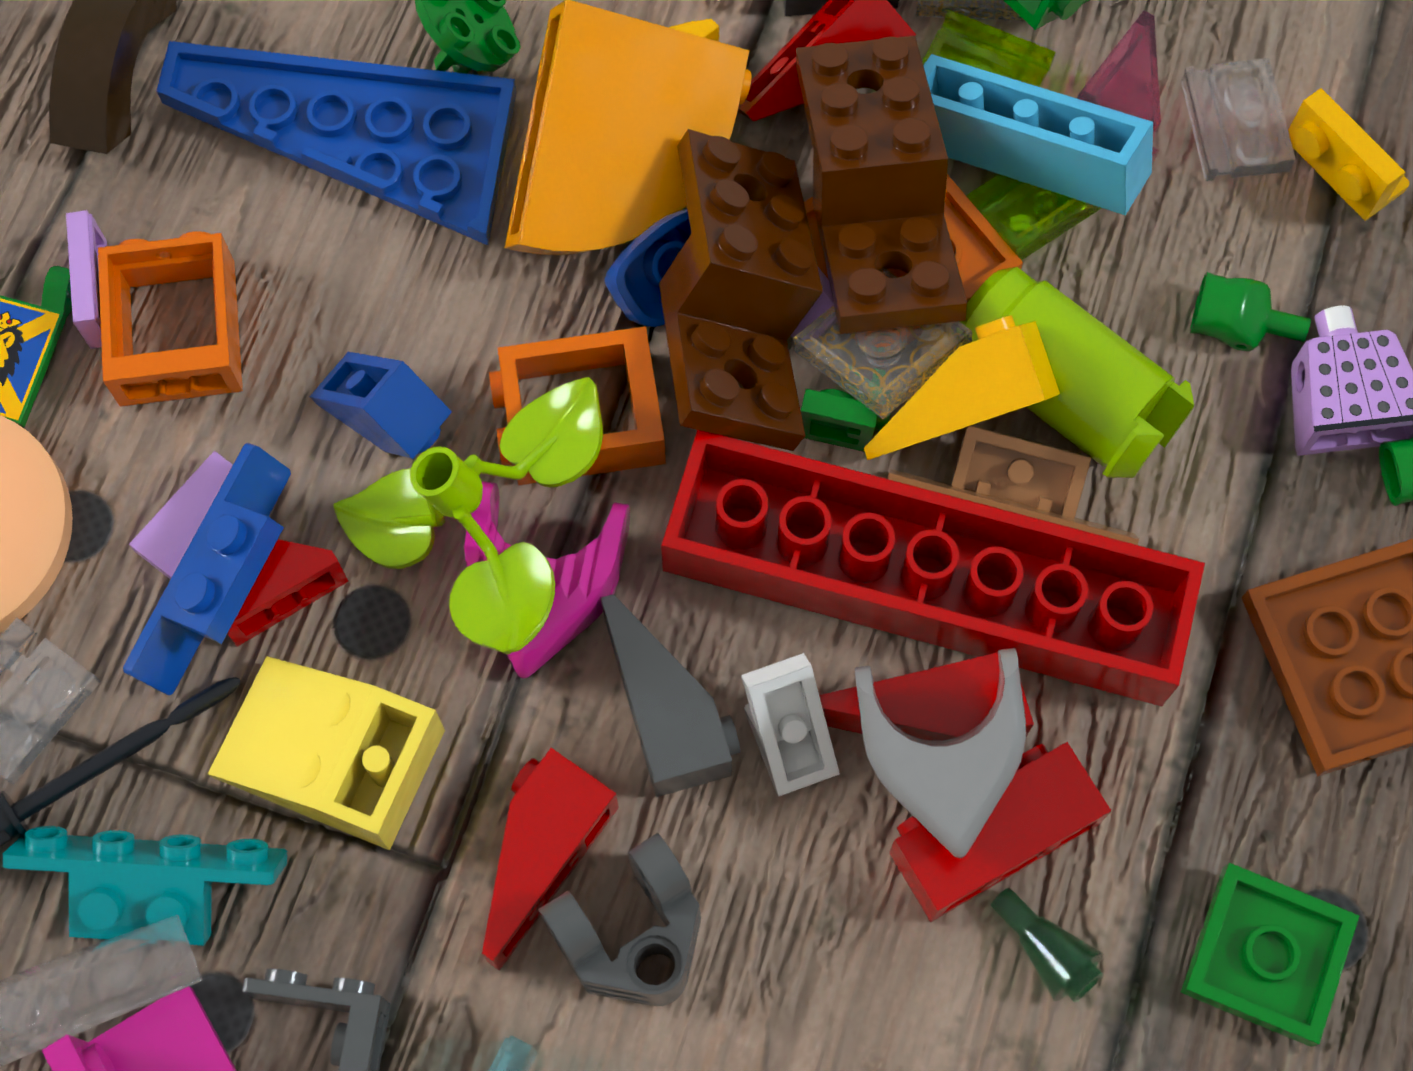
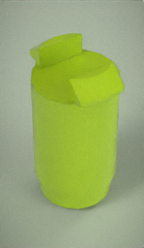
M1018 267L1001 269L993 273L968 301L966 321L957 322L956 340L968 344L979 340L975 330L976 327L1012 315L1015 326L1036 321L1060 394L1027 406V408L1100 465L1106 466L1102 474L1107 478H1135L1156 446L1160 444L1165 448L1194 408L1191 385L1188 381L1184 380L1180 385H1177L1172 375L1045 280L1037 282ZM956 342L959 347L962 346L961 343Z

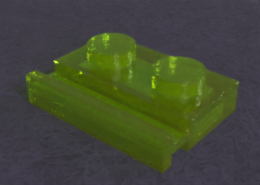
M948 10L944 23L940 30L937 31L922 63L924 65L929 56L933 54L1042 88L1044 79L1053 65L1056 52Z
M1000 174L966 195L1021 260L1102 209L1101 207Z

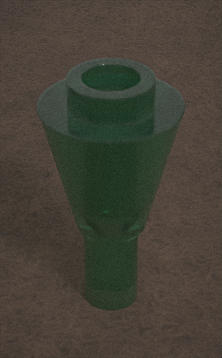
M1010 887L1002 891L994 899L991 907L1020 936V943L1054 1002L1061 1000L1067 995L1073 1002H1076L1099 982L1103 972L1097 965L1103 957L1102 952L1045 917L1039 918Z

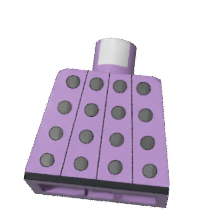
M1334 306L1317 313L1314 319L1319 337L1305 342L1292 362L1291 368L1297 456L1379 447L1380 443L1384 441L1413 438V370L1396 334L1389 330L1358 333L1352 308L1349 306Z

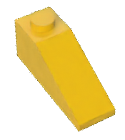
M1010 315L976 327L975 330L979 340L958 347L864 447L867 460L1059 395L1060 392L1036 321L1015 326L1013 317Z

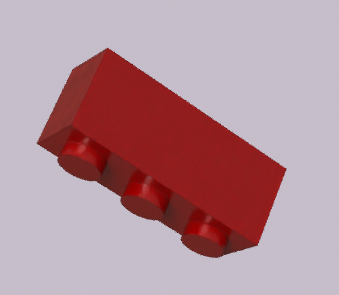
M1068 742L1050 752L1044 744H1040L1023 753L1021 763L1014 778L964 857L956 858L914 816H911L896 828L900 837L894 840L889 854L929 921L932 922L1097 827L1112 810Z

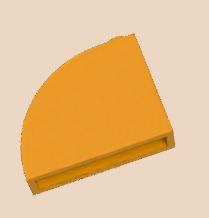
M564 0L552 8L545 34L505 248L538 255L586 253L631 241L658 220L669 214L681 211L687 203L677 146L687 129L730 139L738 107L744 103L750 90L751 71L746 69L749 50L572 0Z

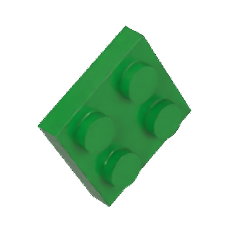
M1228 863L1222 868L1181 993L1307 1046H1317L1320 1044L1360 915Z

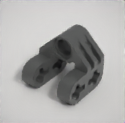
M656 833L627 853L637 881L666 927L655 925L621 947L618 958L611 962L604 951L595 930L569 890L538 909L548 930L588 994L649 1006H665L674 1002L684 992L687 985L702 919L700 905L692 894L690 882L678 860L663 838ZM651 955H664L675 963V970L672 976L666 982L659 985L644 983L637 976L641 962Z

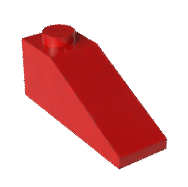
M829 0L751 80L747 98L742 105H739L738 112L754 122L804 103L796 69V48L819 46L825 43L838 44L877 40L884 37L916 36V33L887 0Z
M998 652L874 682L875 693L884 714L905 733L924 740L944 741L963 736L984 720L996 701L999 683ZM857 686L819 695L828 727L862 734ZM1022 687L1027 737L1034 722Z
M553 748L549 749L540 762L535 758L530 759L518 773L511 786V791L515 793V796L509 805L482 954L488 963L499 971L541 915L538 909L552 900L619 808L617 795L614 791Z

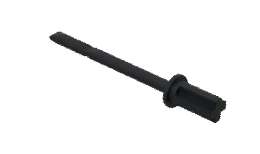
M237 677L227 678L205 688L177 706L167 718L142 726L13 803L5 791H1L0 846L18 835L25 838V833L29 830L25 822L27 818L159 739L171 725L191 720L227 698L237 689L240 679Z

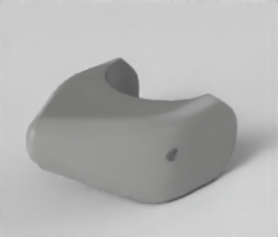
M1015 648L998 650V691L996 701L988 715L978 726L963 736L944 741L917 738L905 733L894 725L884 714L876 696L871 665L855 667L863 741L867 757L875 774L885 788L956 858H962L968 853L1014 778L1022 760L1026 741V719L1018 657Z

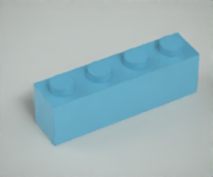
M933 54L929 56L923 65L948 158L1125 216L1152 173V121Z

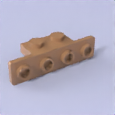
M972 425L966 428L951 485L890 469L887 477L889 480L1138 545L1139 538L1132 532L1075 518L1091 462L1090 456Z

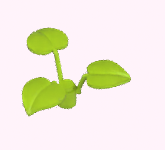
M590 377L577 379L552 389L521 409L506 426L500 441L502 455L515 466L485 462L474 454L463 461L449 448L442 446L432 447L421 453L411 468L392 472L358 494L334 503V511L341 527L354 546L370 560L382 567L402 569L424 560L434 545V527L442 526L446 522L445 516L454 517L472 536L487 561L476 562L465 568L453 585L449 598V609L455 626L465 637L480 646L497 650L504 654L521 650L539 633L549 616L555 596L554 573L544 554L530 543H516L504 550L500 555L498 554L494 544L471 515L478 508L482 500L483 486L479 475L482 473L520 480L529 472L538 484L551 488L568 484L584 475L597 459L603 439V425L597 386Z

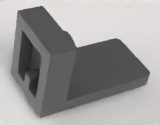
M272 968L266 969L264 980L244 978L242 993L252 999L349 1013L348 1022H339L336 1026L331 1046V1065L339 1066L338 1071H379L391 1004L382 996L373 995L375 984L356 979L334 978L332 989L306 986L308 975Z

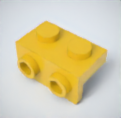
M1322 88L1303 100L1284 139L1364 221L1406 191L1410 182L1404 176L1405 171Z

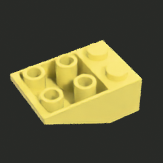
M266 656L208 775L390 851L445 729L436 710L371 684Z

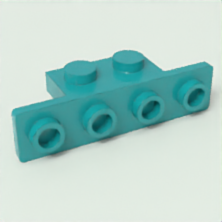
M57 826L32 828L26 831L25 838L21 836L3 852V868L69 872V937L204 946L211 936L212 882L272 885L287 865L286 849L268 848V844L265 841L258 839H239L227 845L201 844V839L193 835H171L162 838L160 841L134 839V834L121 830L104 831L91 837L68 835V831L65 828Z

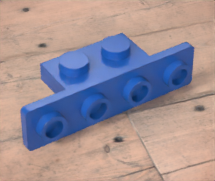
M246 443L242 447L123 666L124 673L166 695H172L175 692L204 637L221 644L223 643L284 529L283 526L271 519L269 515L290 478L291 471L259 446Z

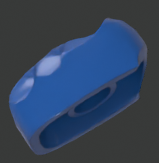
M688 210L669 214L651 225L626 247L606 273L604 282L613 300L625 316L637 324L649 327L665 325L659 283L692 234Z

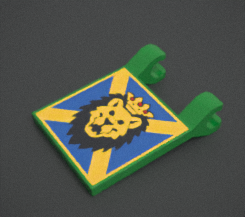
M53 266L49 269L44 281L41 306L0 295V415L23 428L30 415L67 317L72 312L69 268Z

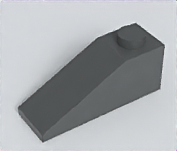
M614 594L601 597L605 623L656 798L732 776L731 756L741 753L731 715L719 718L713 697Z

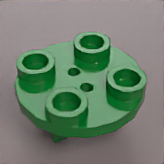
M415 0L416 11L424 29L441 49L434 59L436 70L447 71L452 66L454 72L467 74L472 69L494 72L505 66L520 50V42L515 34V28L504 8L506 0Z

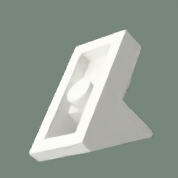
M804 653L741 675L749 702L744 707L745 713L778 797L840 775L813 669Z

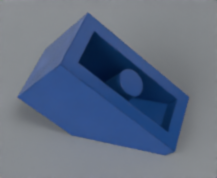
M347 352L309 396L322 409L384 452L411 459L429 449L436 442L441 432L440 426L452 413L404 361L354 352Z

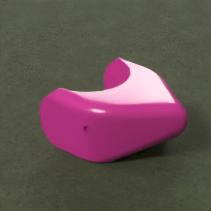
M482 481V500L478 508L471 515L494 544L500 555L511 545L506 543L497 531L500 499L497 483ZM614 502L599 537L586 545L577 554L565 555L558 559L546 557L552 567L555 579V596L549 616L539 633L525 647L517 652L506 654L520 678L530 677L603 613L601 597L614 594L619 581L630 525L629 504ZM466 530L464 545L466 566L468 567L480 561H487L482 549Z

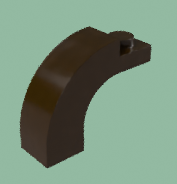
M73 0L61 29L51 75L49 98L50 143L108 154L131 135V85L139 49L149 31L177 11V0Z

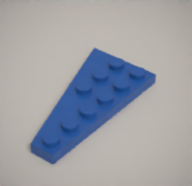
M169 41L157 87V93L162 104L489 246L517 93L515 79Z

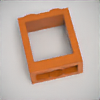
M193 231L185 233L179 238L157 241L128 239L122 241L119 245L98 247L103 382L119 406L243 392L235 261L222 233L209 234L207 232ZM213 278L217 345L133 355L130 287Z
M646 326L497 347L500 370L489 372L494 409L505 407L508 423L523 409L519 385L520 379L625 365L635 430L603 434L598 457L591 468L582 476L666 464L665 439ZM506 427L496 428L501 464L510 465L512 463L500 451V441ZM529 472L525 477L517 480L518 486L537 483Z

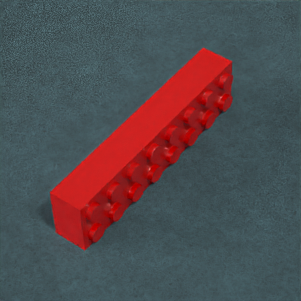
M700 430L696 432L661 544L662 568L664 572L977 657L997 653L998 650L1015 648L1019 668L1161 707L1180 683L1205 563Z

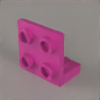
M188 985L178 987L89 1042L67 1034L42 1049L52 1071H237L196 993Z

